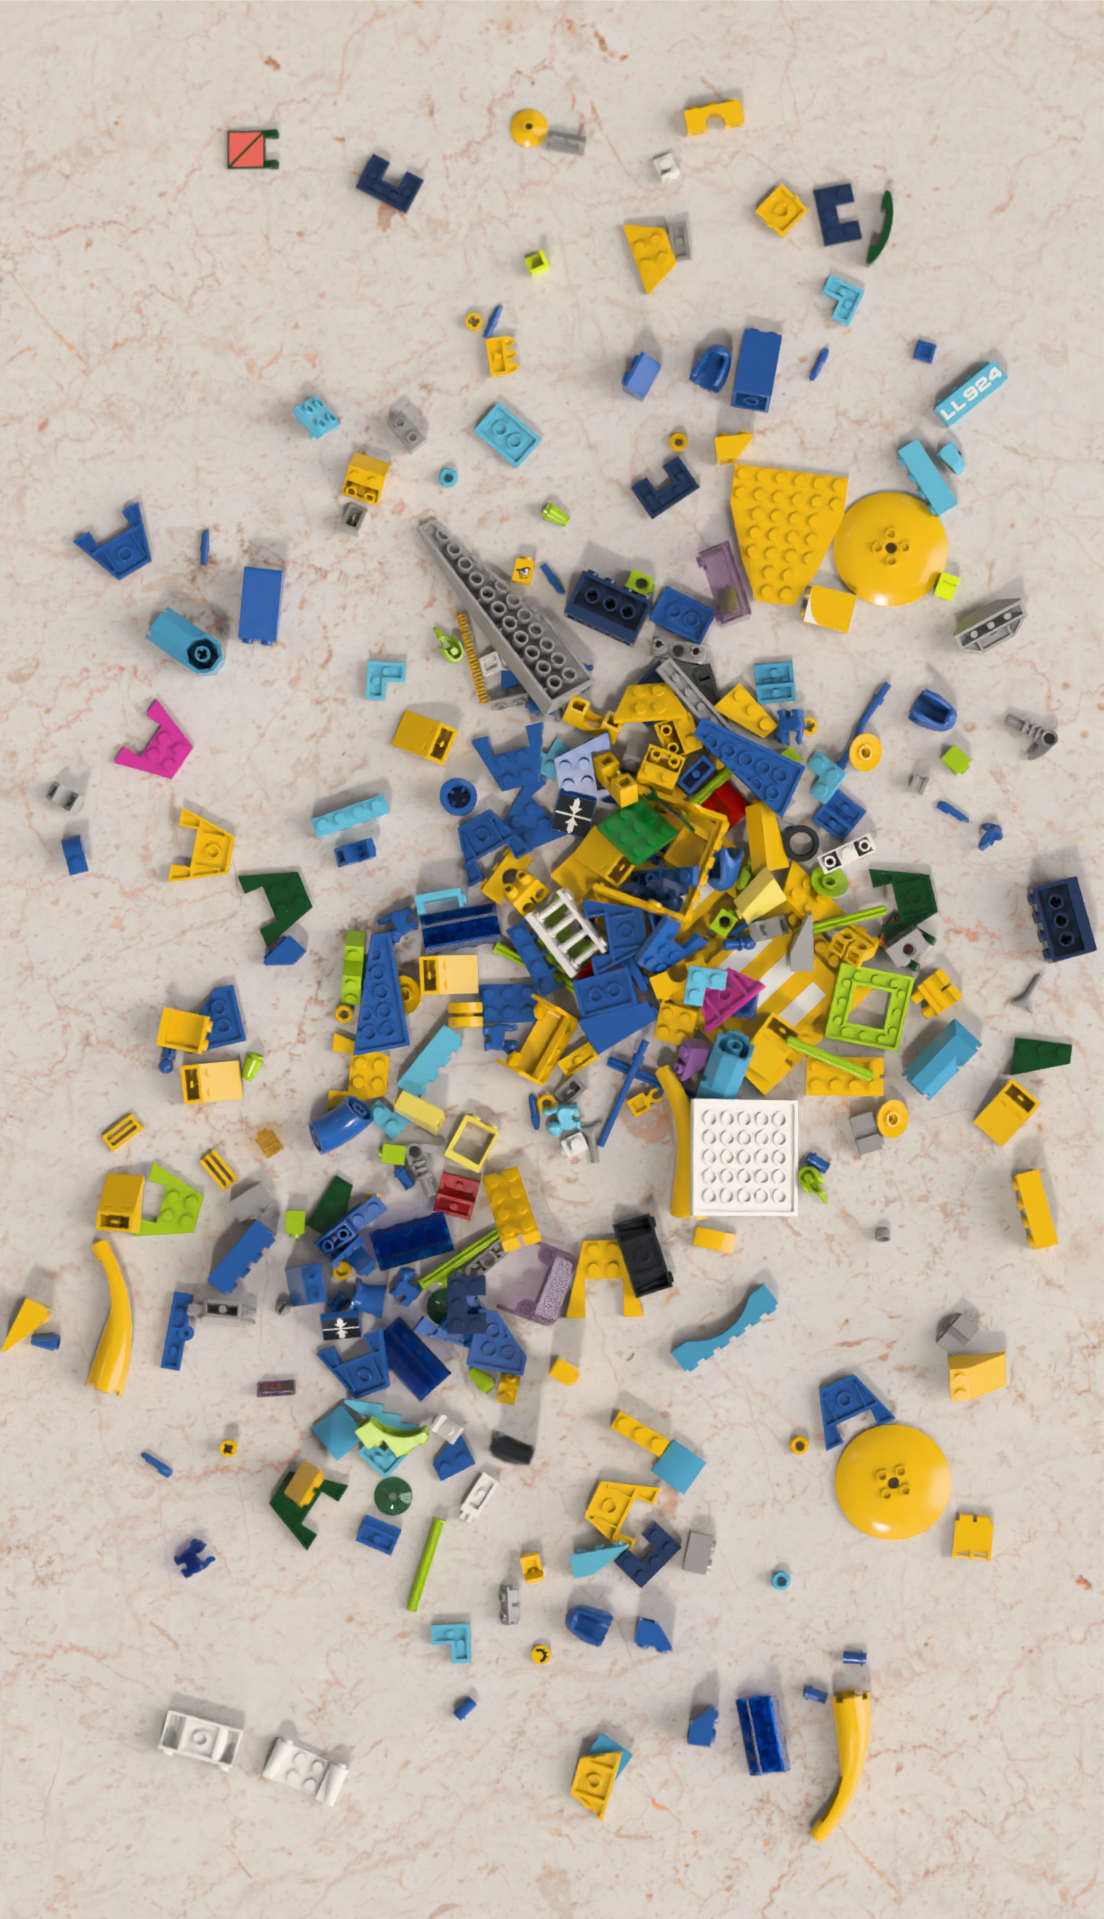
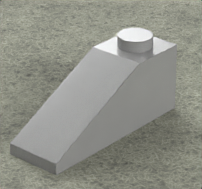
M807 910L789 947V954H786V966H790L791 972L814 971L813 915L811 910Z

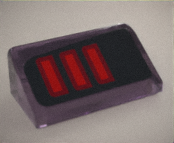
M294 1379L260 1381L257 1383L258 1397L296 1394V1381Z

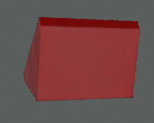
M727 780L700 806L726 815L728 823H730L728 833L746 816L745 807L751 806V804Z

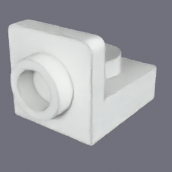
M671 153L653 160L662 183L665 181L671 183L678 179L677 176H679L680 171L677 169Z
M497 651L479 658L484 677H489L502 670H510Z
M581 1132L560 1141L562 1145L558 1146L563 1157L567 1155L568 1159L589 1149Z
M439 1413L432 1420V1425L429 1428L451 1444L455 1443L464 1428L442 1413Z

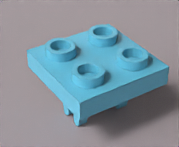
M317 395L292 410L298 417L295 423L297 425L303 423L311 432L308 436L310 440L313 437L318 440L337 429L341 424Z

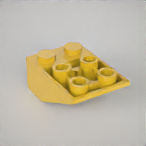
M405 710L391 745L444 767L459 731L441 722Z
M595 825L572 855L573 858L617 890L620 889V884L625 882L635 868L597 830Z
M477 955L419 957L420 991L422 996L479 993Z
M772 1012L750 1041V1045L753 1043L755 1048L748 1067L770 1081L793 1050V1048L785 1045L786 1038L792 1036L800 1040L804 1034Z
M239 1060L180 1066L184 1105L243 1099Z
M1011 1078L973 1123L998 1145L1003 1147L1042 1103Z
M107 1173L97 1210L96 1230L140 1233L145 1176Z
M304 1459L284 1493L301 1507L304 1504L308 1505L315 1495V1492L312 1490L314 1487L318 1488L325 1478L322 1475L324 1470Z

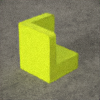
M542 249L538 250L537 254L524 259L532 278L549 271V264Z
M942 571L933 595L951 601L960 578Z

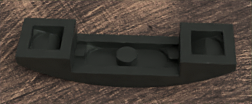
M708 663L692 668L696 687L712 706H715L721 699L711 664ZM720 714V715L725 719V721L728 723L727 718H726L725 716H723L722 714Z

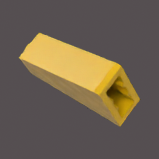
M760 799L752 801V805L745 807L753 876L758 875L766 866L770 872L790 867L775 813Z

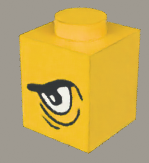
M521 556V558H516L512 583L531 586L535 568V561H532L531 557Z

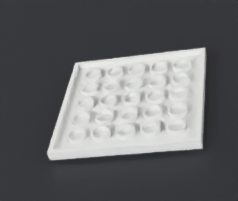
M691 1099L690 1215L798 1216V1101Z

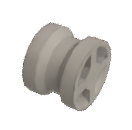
M915 772L908 790H915L919 795H923L930 778H923L919 773Z

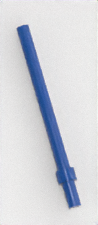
M642 1039L637 1053L634 1052L631 1059L633 1062L598 1140L597 1145L604 1148L638 1067L644 1061V1053L649 1044L644 1039Z

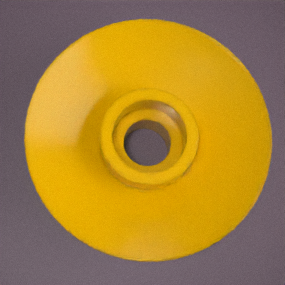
M522 110L511 121V136L517 144L523 147H535L541 144L547 136V121L536 110ZM527 124H531L533 128L531 130H527L525 126Z
M863 733L852 741L849 748V759L857 770L863 772L871 771L881 760L882 747L876 736Z
M406 975L399 976L404 1013H412L421 1004L422 995L420 987L412 977Z
M889 1100L878 1111L877 1127L880 1133L887 1138L899 1137L908 1125V1111L902 1102Z

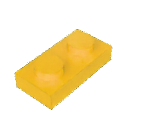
M587 1042L557 1062V1064L568 1079L598 1059L599 1056L590 1042Z

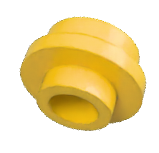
M676 432L670 436L669 446L672 450L680 452L687 447L688 440L683 433ZM680 439L682 444L677 446L674 441Z
M346 1004L339 1005L334 1012L335 1019L343 1024L350 1022L354 1015L352 1008ZM343 1010L347 1011L348 1013L347 1017L345 1018L341 1017L340 1015L341 1011Z
M543 1094L537 1100V1107L541 1112L544 1109L556 1106V1100L550 1094ZM544 1100L550 1101L549 1107L543 1106Z
M797 1435L790 1440L789 1447L794 1454L801 1455L808 1450L809 1443L804 1436ZM798 1441H801L803 1444L800 1449L795 1446Z

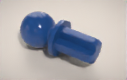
M745 935L743 938L737 936L736 938L724 939L722 941V948L725 951H742L743 948L752 950L756 946L750 935Z
M165 1047L164 1053H161V1056L164 1057L158 1064L161 1073L168 1074L172 1072L174 1065L171 1060L176 1059V1056H174L176 1049Z

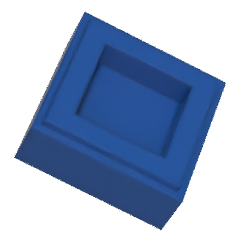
M918 340L913 359L931 364L937 345Z

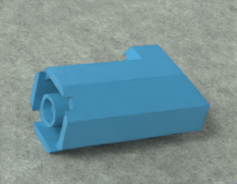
M167 606L165 608L167 613L165 614L162 611L149 629L152 634H147L145 638L199 677L217 675L225 663L220 642Z
M954 1018L901 1075L903 1077L907 1075L906 1081L922 1096L927 1094L926 1099L930 1101L959 1070L957 1066L963 1067L978 1051L976 1046L980 1048L983 1044Z
M734 1030L727 1031V1034H723V1032L718 1033L695 1095L696 1097L702 1099H736L755 1048L753 1043L750 1045L748 1042L749 1038L747 1035Z

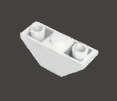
M868 833L818 856L817 859L824 874H828L877 851Z

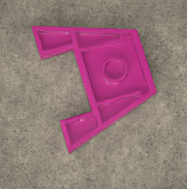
M156 699L146 716L161 725L141 757L124 747L113 763L173 779L193 750V746Z

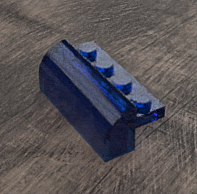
M495 902L420 916L426 955H435L444 951H456L461 948H473L482 944H494L502 941Z
M443 1211L421 1218H414L408 1222L397 1223L391 1227L377 1229L369 1233L380 1271L455 1250Z
M400 1316L383 1331L388 1368L419 1402L451 1374L447 1367Z
M762 1693L735 1699L750 1776L791 1771L776 1694Z

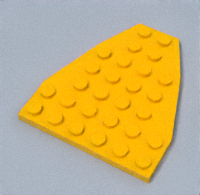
M735 464L730 506L742 564L756 602L788 606L796 604L818 571L844 517L849 478Z

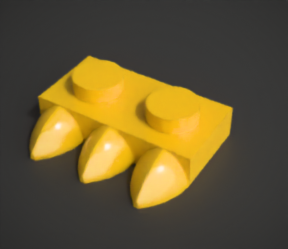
M508 336L485 339L491 378L510 375L519 368L518 364L508 362L516 357L517 352L506 349L515 343V339Z

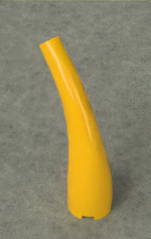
M665 1065L659 1068L655 1075L670 1102L677 1133L676 1163L669 1213L672 1216L684 1219L686 1217H695V1220L706 1219L707 1216L690 1215L691 1103L670 1065Z
M104 1239L92 1245L91 1249L97 1262L102 1261L110 1288L111 1309L85 1385L90 1387V1384L93 1383L94 1389L112 1395L114 1391H117L116 1396L121 1397L127 1381L131 1357V1310L121 1269L107 1239Z
M857 1689L838 1692V1697L831 1695L840 1775L829 1807L822 1818H818L808 1832L820 1843L824 1842L845 1813L854 1796L863 1771L871 1726V1706L869 1691L863 1690V1694H857Z

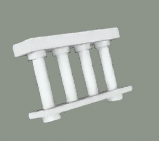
M563 887L557 891L560 897L541 912L533 910L525 918L568 976L572 978L581 971L579 968L580 964L599 949L602 953L608 951L609 943L603 935L599 934L588 918L585 919V914L575 902L572 892ZM565 903L572 913L552 928L548 927L544 922L545 918ZM577 919L583 928L564 943H560L556 938L557 933ZM588 934L594 941V944L578 957L571 958L568 954V949Z

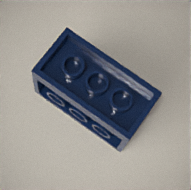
M590 569L588 571L583 570L564 610V616L633 648L652 609L653 602L650 600L651 598L642 593L640 596L633 593L634 590L623 585L621 588L616 585V581L606 577L604 580L595 571ZM594 594L597 600L590 601L588 596ZM613 603L614 608L607 609L605 604ZM623 611H631L630 614L632 616L625 617Z
M1077 876L1028 890L1027 900L1029 906L1033 905L1034 913H1032L1034 924H1038L1039 927L1037 936L1039 942H1043L1045 948L1042 950L1045 961L1052 964L1097 951ZM1052 898L1058 902L1056 907L1050 904ZM1057 917H1059V919H1062L1063 923H1061V926H1059V924H1056L1055 920H1057ZM1062 935L1068 939L1066 945L1060 940Z

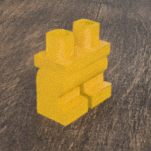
M520 869L515 876L517 879L512 884L507 883L502 888L504 891L502 895L525 918L527 914L537 907L530 898L532 897L539 904L550 891L529 871ZM543 889L541 895L536 897L537 891ZM529 903V907L526 910H522L523 906Z
M851 924L849 928L834 934L828 949L841 958L845 956L844 960L858 969L861 967L862 962L874 957L876 950L880 946L881 939L877 936L871 937L868 935L863 926L857 927Z
M941 968L916 987V991L910 996L915 1005L922 1000L928 1005L920 1011L925 1019L939 1015L963 998L954 984L942 990L951 980Z

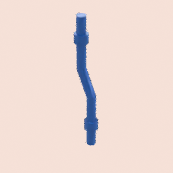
M887 682L872 697L871 704L859 720L852 741L858 735L863 734L866 723L878 705L881 706L885 700L883 698L891 687ZM850 745L841 759L835 763L842 770H845L847 767L845 765L849 760Z

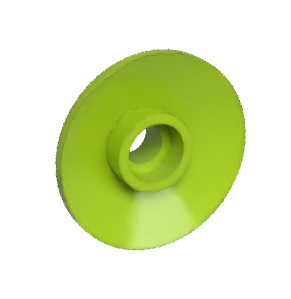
M820 866L813 871L811 884L820 895L828 898H837L847 891L848 879L839 869L824 874Z

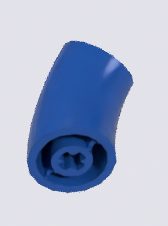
M354 1096L345 1097L336 1107L308 1122L309 1131L317 1151L323 1155L347 1143L366 1129L374 1121V1116L369 1107L360 1099Z

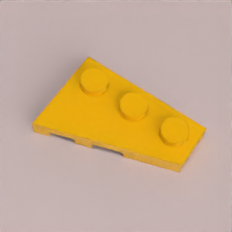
M740 683L713 706L718 713L725 716L728 720L734 721L761 739H764L778 726Z

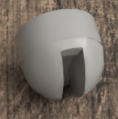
M886 1227L877 1228L875 1240L877 1242L891 1240L889 1229Z
M285 1300L277 1302L275 1305L276 1313L280 1316L287 1315L290 1312V1304ZM283 1303L286 1304L287 1306L280 1313L278 1310L281 1308Z

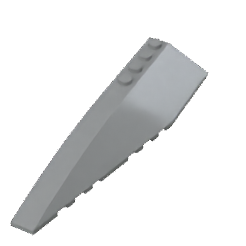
M431 520L417 527V531L468 613L545 716L562 707L595 682V679L549 619L543 618L538 614V610L535 607H530L523 601L524 598L521 595L515 594L510 590V586L487 566L481 565L478 562V558L474 555L471 556L464 550V546L453 541L450 538L451 535L435 521Z

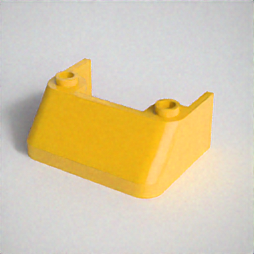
M532 993L531 997L538 1001L533 1010L534 1017L538 1019L520 1053L514 1051L507 1056L506 1062L499 1058L496 1059V1062L531 1082L543 1086L548 1081L574 1034L578 1020L556 1005Z

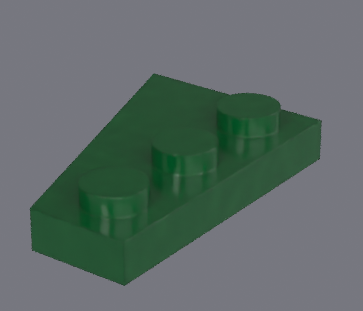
M1015 1037L1010 1076L1070 1064L1072 1045Z
M336 1175L306 1225L323 1234L347 1212L353 1185Z

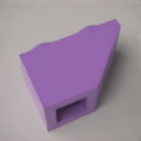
M683 1039L673 1067V1072L680 1081H686L707 1065L712 1050L704 1039Z

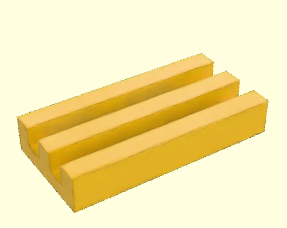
M131 1113L101 1136V1138L111 1151L114 1152L140 1132L143 1127ZM130 1119L133 1121L130 1125L124 1128L112 1139H107L108 1136H110L113 1132L119 1129ZM136 1125L137 1128L115 1146L112 1145L114 1141Z
M215 1149L199 1161L223 1191L238 1180L237 1176ZM213 1155L233 1178L231 1181L211 1158ZM207 1160L227 1183L225 1186L205 1163Z

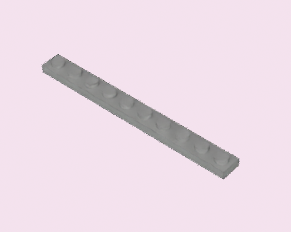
M671 657L655 670L698 721L703 717L735 732ZM791 798L787 809L796 803L793 798Z

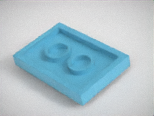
M499 402L474 429V432L516 469L542 441L541 438Z

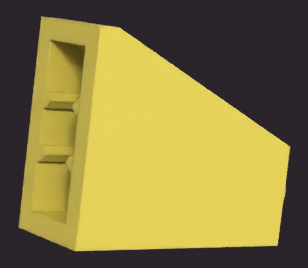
M767 866L759 872L734 900L737 906L735 912L740 920L744 918L748 924L787 900Z
M403 1090L400 1095H396L393 1101L395 1112L430 1133L438 1135L446 1120L444 1110Z

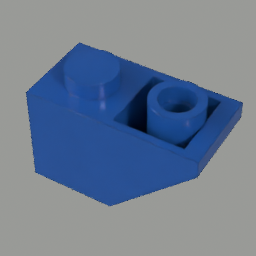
M284 935L276 943L278 947L274 951L270 949L263 958L265 960L263 963L266 966L294 965L307 951L290 935L288 937Z
M362 1246L346 1258L360 1276L363 1274L368 1276L375 1269L374 1264L376 1261Z

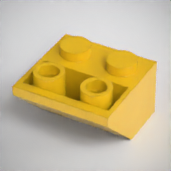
M739 431L737 435L729 436V433L718 434V437L714 438L713 443L716 466L735 464L752 443L753 433L748 434V431Z
M354 452L347 469L341 494L378 506L391 464Z
M687 712V718L670 719L654 725L662 749L682 757L703 749L702 743L693 736L696 727L690 712Z
M650 744L635 782L647 788L651 786L656 791L671 796L686 758Z

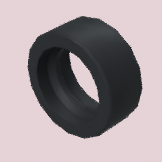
M797 825L791 828L783 839L786 855L791 860L797 862H805L812 859L819 849L817 833L811 827L805 825ZM798 832L806 833L812 839V848L804 855L794 853L790 847L791 837Z

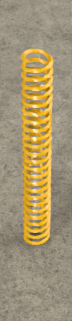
M456 612V619H459L457 620L458 626H460L459 630H462L460 631L461 637H463L462 641H465L463 642L466 649L465 652H468L466 653L469 660L468 663H471L469 664L472 671L471 674H474L472 675L475 682L474 685H477L475 689H477V696H480L478 697L479 703H489L488 701L482 702L489 699L488 697L482 698L488 695L482 694L487 692V690H482L486 687H479L485 684L479 683L484 681V679H479L483 676H476L482 673L476 672L481 670V668L473 669L480 666V664L473 665L479 662L473 661L478 659V657L470 658L477 655V653L470 654L476 650H469L475 648V646L467 647L474 644V642L467 643L473 639H466L472 637V635L464 636L471 633V631L464 632L469 630V627L463 628L469 626V624H463L468 622V620L461 621L467 618V616L460 617L466 615V613L457 614Z

